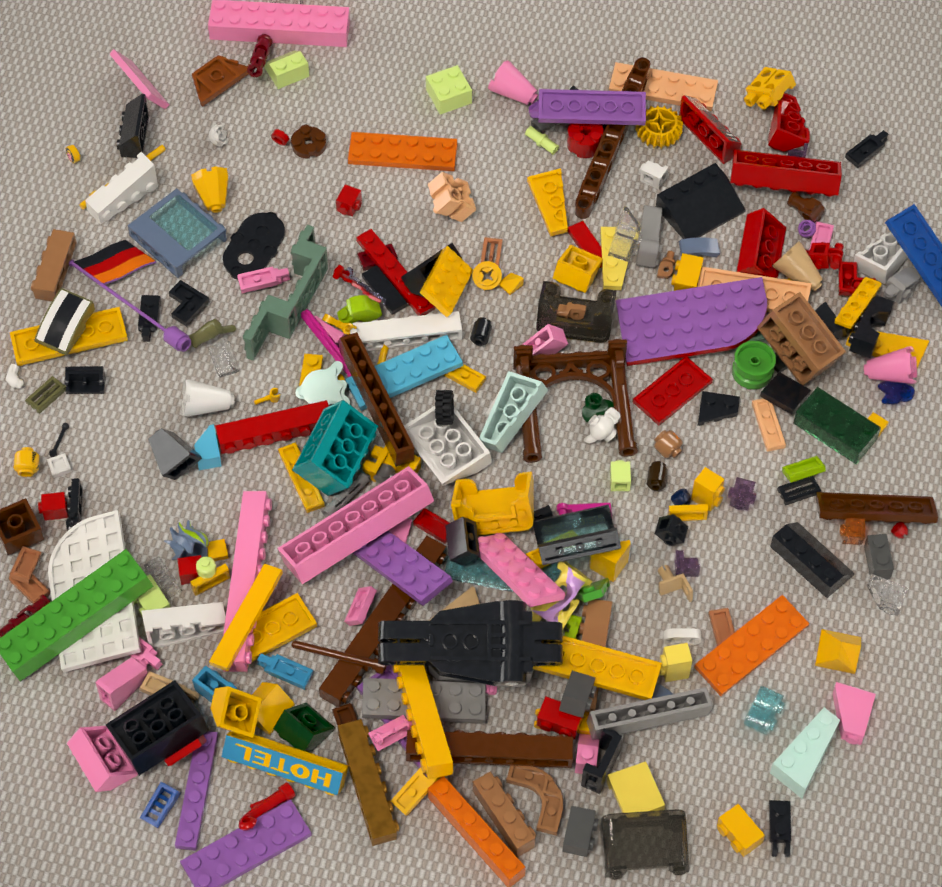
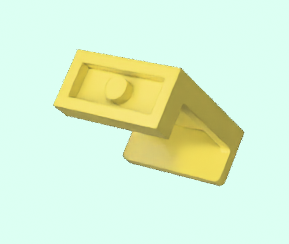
M646 761L607 775V786L609 790L612 789L624 816L625 826H636L645 819H656L664 813L665 803Z

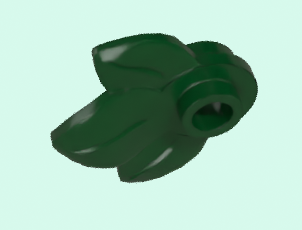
M591 393L585 398L582 417L586 422H589L594 415H604L607 409L613 408V402L603 399L598 393Z

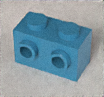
M207 666L192 680L195 691L211 703L215 688L229 686L237 689L233 683L227 682L217 671L211 670Z

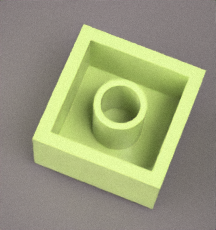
M458 65L426 76V91L440 115L472 104V89Z

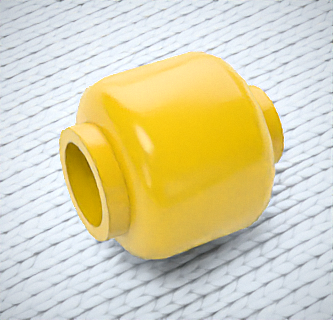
M23 447L22 450L17 451L14 455L13 468L19 476L31 477L39 470L40 456L37 452L33 451V448Z

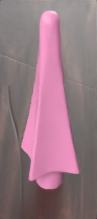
M315 316L335 343L340 346V337L346 335Z

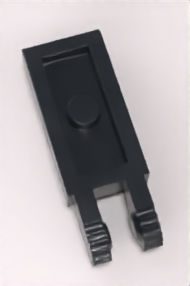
M769 800V843H771L772 857H776L778 854L777 843H784L785 857H790V801Z

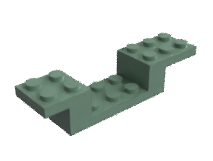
M307 224L305 230L300 232L297 244H294L291 249L294 274L303 277L297 281L295 291L289 295L287 301L268 295L265 301L263 300L260 303L259 312L253 316L250 328L246 329L243 334L244 350H246L247 359L254 361L269 332L287 339L291 338L301 319V312L305 311L328 270L327 248L315 243L314 227Z

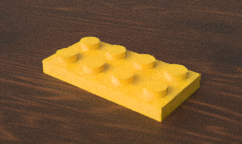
M446 246L442 249L420 293L444 316L448 317L462 294L473 269Z
M298 593L261 612L257 619L256 628L253 629L252 633L254 634V645L250 648L252 662L257 660L261 653L266 655L318 627L316 620Z

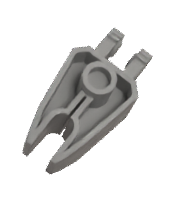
M913 267L902 269L886 281L885 285L887 287L884 290L883 298L896 301L899 304L907 300L912 292L915 291L921 275Z

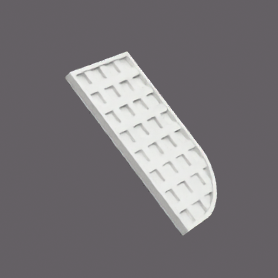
M118 510L82 520L69 529L59 540L52 552L48 565L52 601L125 550L121 518ZM134 601L59 654L61 670L68 672L140 653L141 646Z

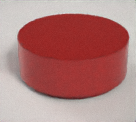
M275 129L271 134L273 141L279 145L284 146L289 141V136L279 129Z

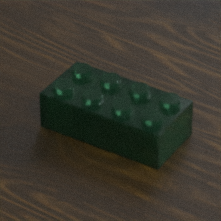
M819 387L812 392L796 411L793 422L794 425L856 465L876 442L881 429L880 426Z

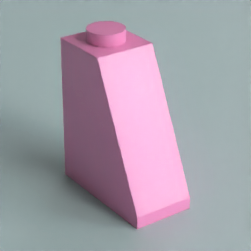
M131 657L99 678L95 683L100 700L116 711L142 685L148 674V667L141 660L136 661Z
M836 682L832 695L836 715L840 719L839 731L841 739L846 740L850 744L861 745L876 694Z

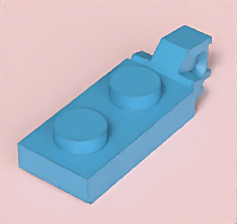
M261 653L257 659V665L265 668L264 671L269 675L304 690L313 675L312 669L278 654L268 657Z

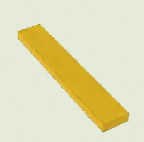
M267 564L263 565L209 660L211 666L229 671L283 574L282 569Z

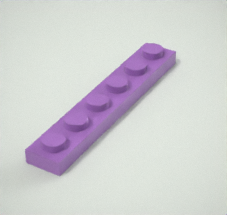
M208 731L203 734L207 740L206 743L193 751L175 841L176 849L197 850L218 732Z

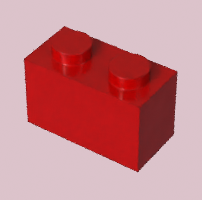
M545 696L537 716L536 726H539L544 731L565 734L575 739L583 718L559 711L561 701Z

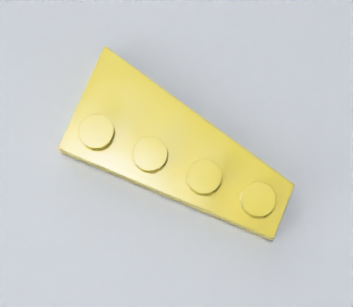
M637 227L600 228L603 258V290L622 289Z

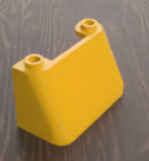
M532 471L516 475L514 480L515 487L478 491L477 485L473 480L457 479L451 501L454 521L461 517H466L476 522L478 535L529 530L534 522V478Z

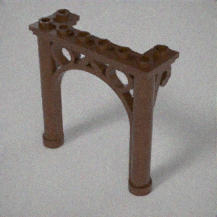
M627 339L608 340L607 351H578L547 355H533V345L514 346L513 370H515L516 374L542 381L547 388L562 381L583 380L604 389L613 402V408L621 416L618 423H616L619 455L630 457L637 454L638 448L634 439L625 371ZM578 368H586V373H583V370ZM594 368H602L606 373L597 377L590 371ZM555 369H563L559 371L558 375H556ZM547 371L551 373V377L544 380L538 378L536 374ZM610 376L612 380V387L606 382V380ZM535 408L522 425L523 460L528 463H535L542 459L537 408Z

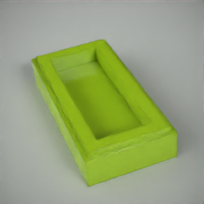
M818 456L782 467V473L790 483L826 471L825 465Z

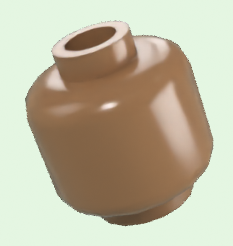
M663 430L654 439L655 449L664 458L671 456L675 458L682 452L680 447L683 441L672 430Z

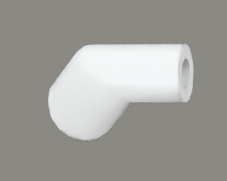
M10 364L6 381L11 387L21 389L24 382L17 376L19 366Z

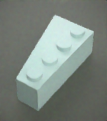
M508 371L479 437L486 448L500 453L504 451L547 393L548 389L542 381Z
M824 707L773 762L770 774L803 799L837 731L840 719Z

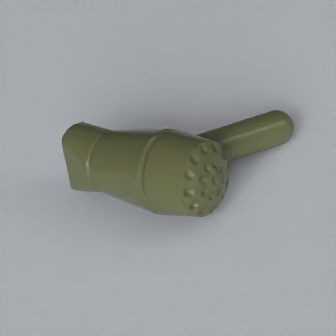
M213 319L205 323L195 333L190 334L189 339H191L192 346L197 348L202 343L217 337L219 334L235 332L236 326H222L217 319Z

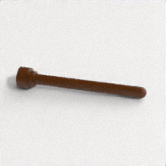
M293 641L291 644L294 649L372 667L375 673L384 674L387 665L378 664V658H365L300 641Z

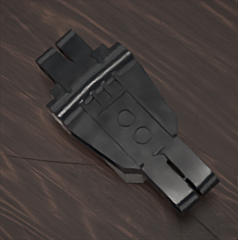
M494 601L442 610L430 621H380L378 623V641L381 642L378 644V664L428 665L429 673L437 681L521 687L530 683L533 666H560L563 664V646L559 644L563 642L562 623L532 621V611H527V604L523 601Z

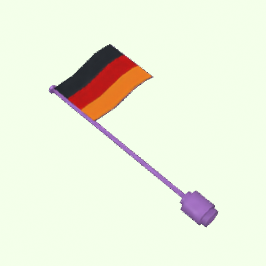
M127 240L111 244L88 257L77 261H69L70 267H75L164 331L163 340L174 349L184 352L190 347L191 339L176 326L164 328L105 285L122 279L142 267L156 263L147 254Z

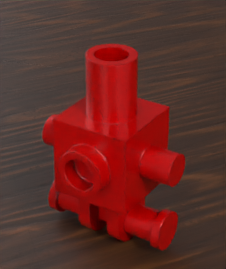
M812 243L811 249L806 251L817 269H829V267L838 269L839 263L842 261L844 245L836 243L834 248H831L830 243Z

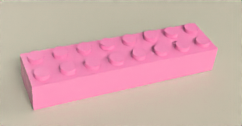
M212 0L208 22L210 40L257 42L258 36L267 34L273 43L347 47L350 12L349 7Z
M408 466L277 549L286 567L301 584H304L434 502L428 484Z

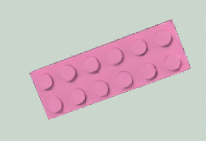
M504 533L478 537L480 558L529 607L564 600L565 592Z

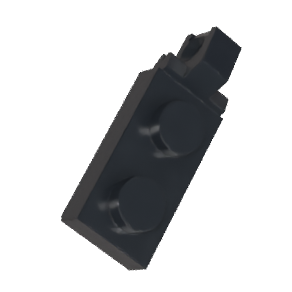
M883 130L876 136L874 134L868 135L845 154V158L857 168L883 149L889 134Z
M142 295L140 310L156 322L159 319L161 297L158 295ZM139 314L138 331L142 332L143 342H150L151 332H155L157 326Z
M79 478L72 479L71 486L68 487L71 503L67 504V511L70 516L66 520L67 531L82 520L83 487Z

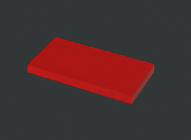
M684 357L635 396L632 402L660 426L708 387L713 379L688 357Z

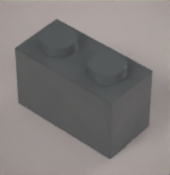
M887 534L867 535L864 550L870 580H890L894 566Z
M572 670L562 696L559 711L583 718L585 710H590L597 690V686H594L596 677Z
M571 806L562 852L587 857L588 850L593 851L595 838H592L591 835L592 831H597L599 819L595 818V810Z

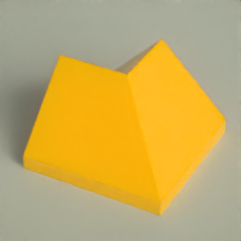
M821 629L815 666L855 674L861 649V637Z

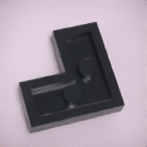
M182 280L169 291V296L181 303L171 313L172 318L186 327L210 302L209 297Z

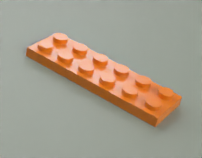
M352 132L348 164L455 171L457 139Z
M781 595L698 661L694 668L720 696H723L807 628L810 623Z

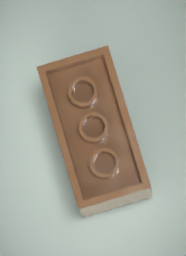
M801 292L773 309L757 326L758 330L797 381L803 386L829 369L846 352Z

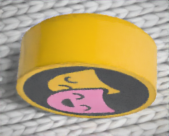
M74 145L67 146L65 151L69 160L72 163L80 161V154Z

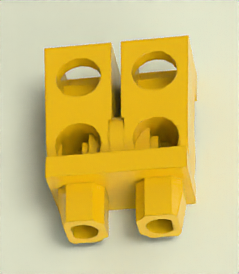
M764 67L752 83L745 88L747 91V95L744 97L746 105L752 107L757 103L761 109H766L769 105L776 106L778 104L777 100L783 97L784 92L796 86L791 71Z

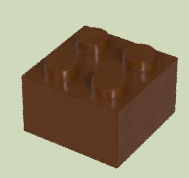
M26 498L0 509V540L7 555L20 551L23 546L29 547L44 540L41 527Z

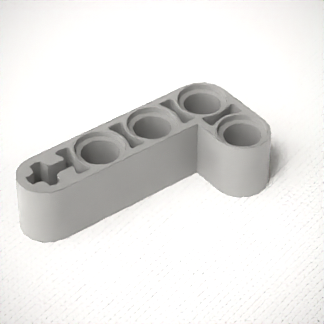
M644 205L636 265L655 267L662 208Z

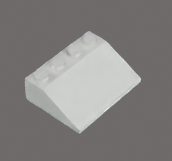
M435 406L404 425L415 447V451L442 486L457 479L476 474L492 463L489 450L455 407L452 425L436 424Z

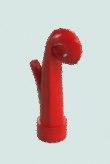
M286 782L278 787V790L269 797L250 804L251 810L239 820V829L243 831L252 829L257 823L256 818L282 802L295 797V792L290 784Z

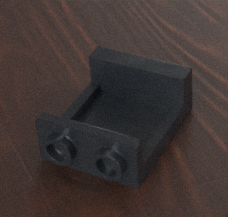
M603 728L600 749L606 752L598 768L586 763L582 774V787L601 794L607 781V775L611 773L620 754L622 736L617 731Z

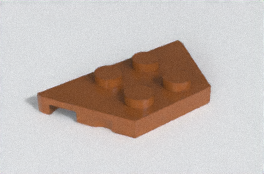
M218 55L193 72L192 79L201 106L203 107L249 74L247 72L248 66L239 64L237 60L227 59Z

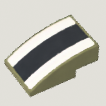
M60 288L43 317L34 341L67 356L85 331L86 322L95 311L93 301Z

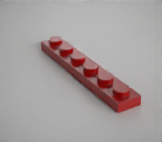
M372 229L356 237L357 243L381 269L418 316L427 315L435 310V306L425 297L411 293L405 286L401 276L406 274L407 271Z

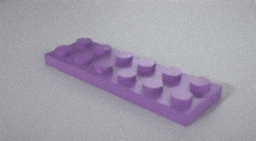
M539 89L538 123L645 125L646 92Z
M386 531L353 552L355 556L422 606L453 582L450 575L389 531Z
M291 799L256 818L257 823L252 829L243 831L238 828L181 860L180 863L193 886L222 887L311 837V831Z

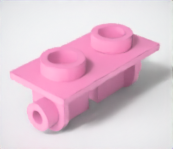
M402 715L368 734L377 751H380L406 737L407 730H411L412 722H408L405 716Z

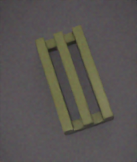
M52 376L25 400L26 404L31 405L40 414L66 391V386Z

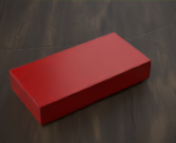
M423 508L413 521V525L446 544L445 526L449 522Z
M204 735L198 737L164 761L168 766L173 765L204 745L207 741Z

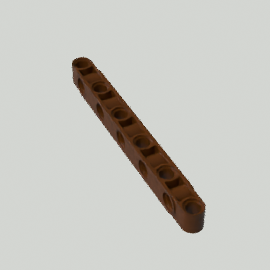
M641 57L635 61L622 91L644 92L650 75L651 65L647 58ZM607 124L575 201V215L578 218L586 219L591 215L629 125Z

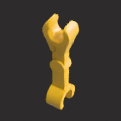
M326 313L322 318L328 324L341 329L346 335H350L352 328L357 329L355 325L343 323Z

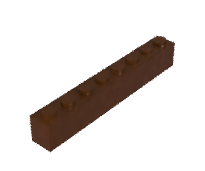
M358 333L340 337V353L374 423L378 425L377 429L395 466L414 461L415 447Z
M407 730L406 761L420 762L422 757L421 754L418 755L416 752L415 742L417 740L412 737L411 730ZM462 730L444 732L453 763L572 768L573 737H568L565 734L548 736L543 733L527 735L525 733L506 734L504 732H496L493 734L483 731L468 733Z

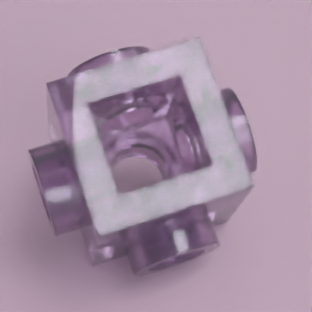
M737 477L734 487L730 486L727 498L731 499L729 506L737 510L748 511L750 504L754 505L757 493H753L756 482Z

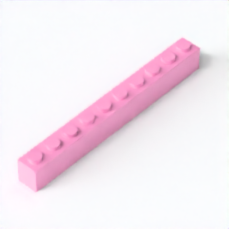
M243 491L223 636L263 567L261 564L262 560H265L264 543H267L268 540L266 527L270 525L268 511L272 509V500L268 498L266 491ZM257 621L229 671L223 670V672L248 671V664L252 662L250 648L254 645V634L252 633L253 629L256 628Z

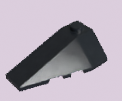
M453 243L447 245L462 259ZM442 249L401 276L405 286L411 293L424 297L420 291Z

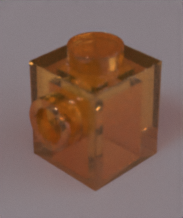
M845 518L844 523L840 524L839 534L842 536V544H863L865 539V519Z

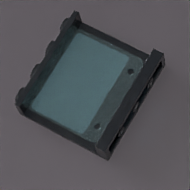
M609 504L534 520L533 522L542 565L621 549L617 527H614Z

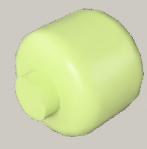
M205 556L197 561L196 570L198 575L205 579L215 575L217 570L216 563L211 557Z

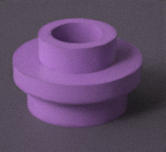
M803 220L799 224L798 232L802 237L809 238L816 232V225L811 220Z

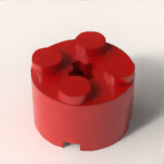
M570 123L567 136L568 150L571 153L577 154L579 158H592L603 135L602 125Z

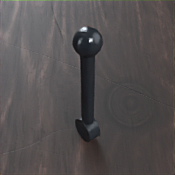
M68 423L62 424V430L55 446L49 451L50 457L57 456V448L65 431L69 429Z

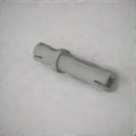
M360 473L348 489H344L339 495H335L332 498V502L321 511L322 514L327 518L346 506V503L370 482L367 475Z

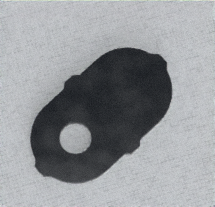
M262 212L250 215L242 222L237 232L232 234L230 237L231 241L223 254V265L232 278L238 279V274L266 268L271 259L277 255V249L285 236V227L276 213ZM248 253L254 259L249 264H241L238 261V257L241 254Z

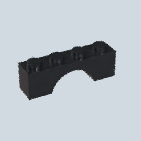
M878 295L873 297L859 317L849 337L848 343L851 344L850 352L871 358L879 337V333L872 327L886 325L894 301Z

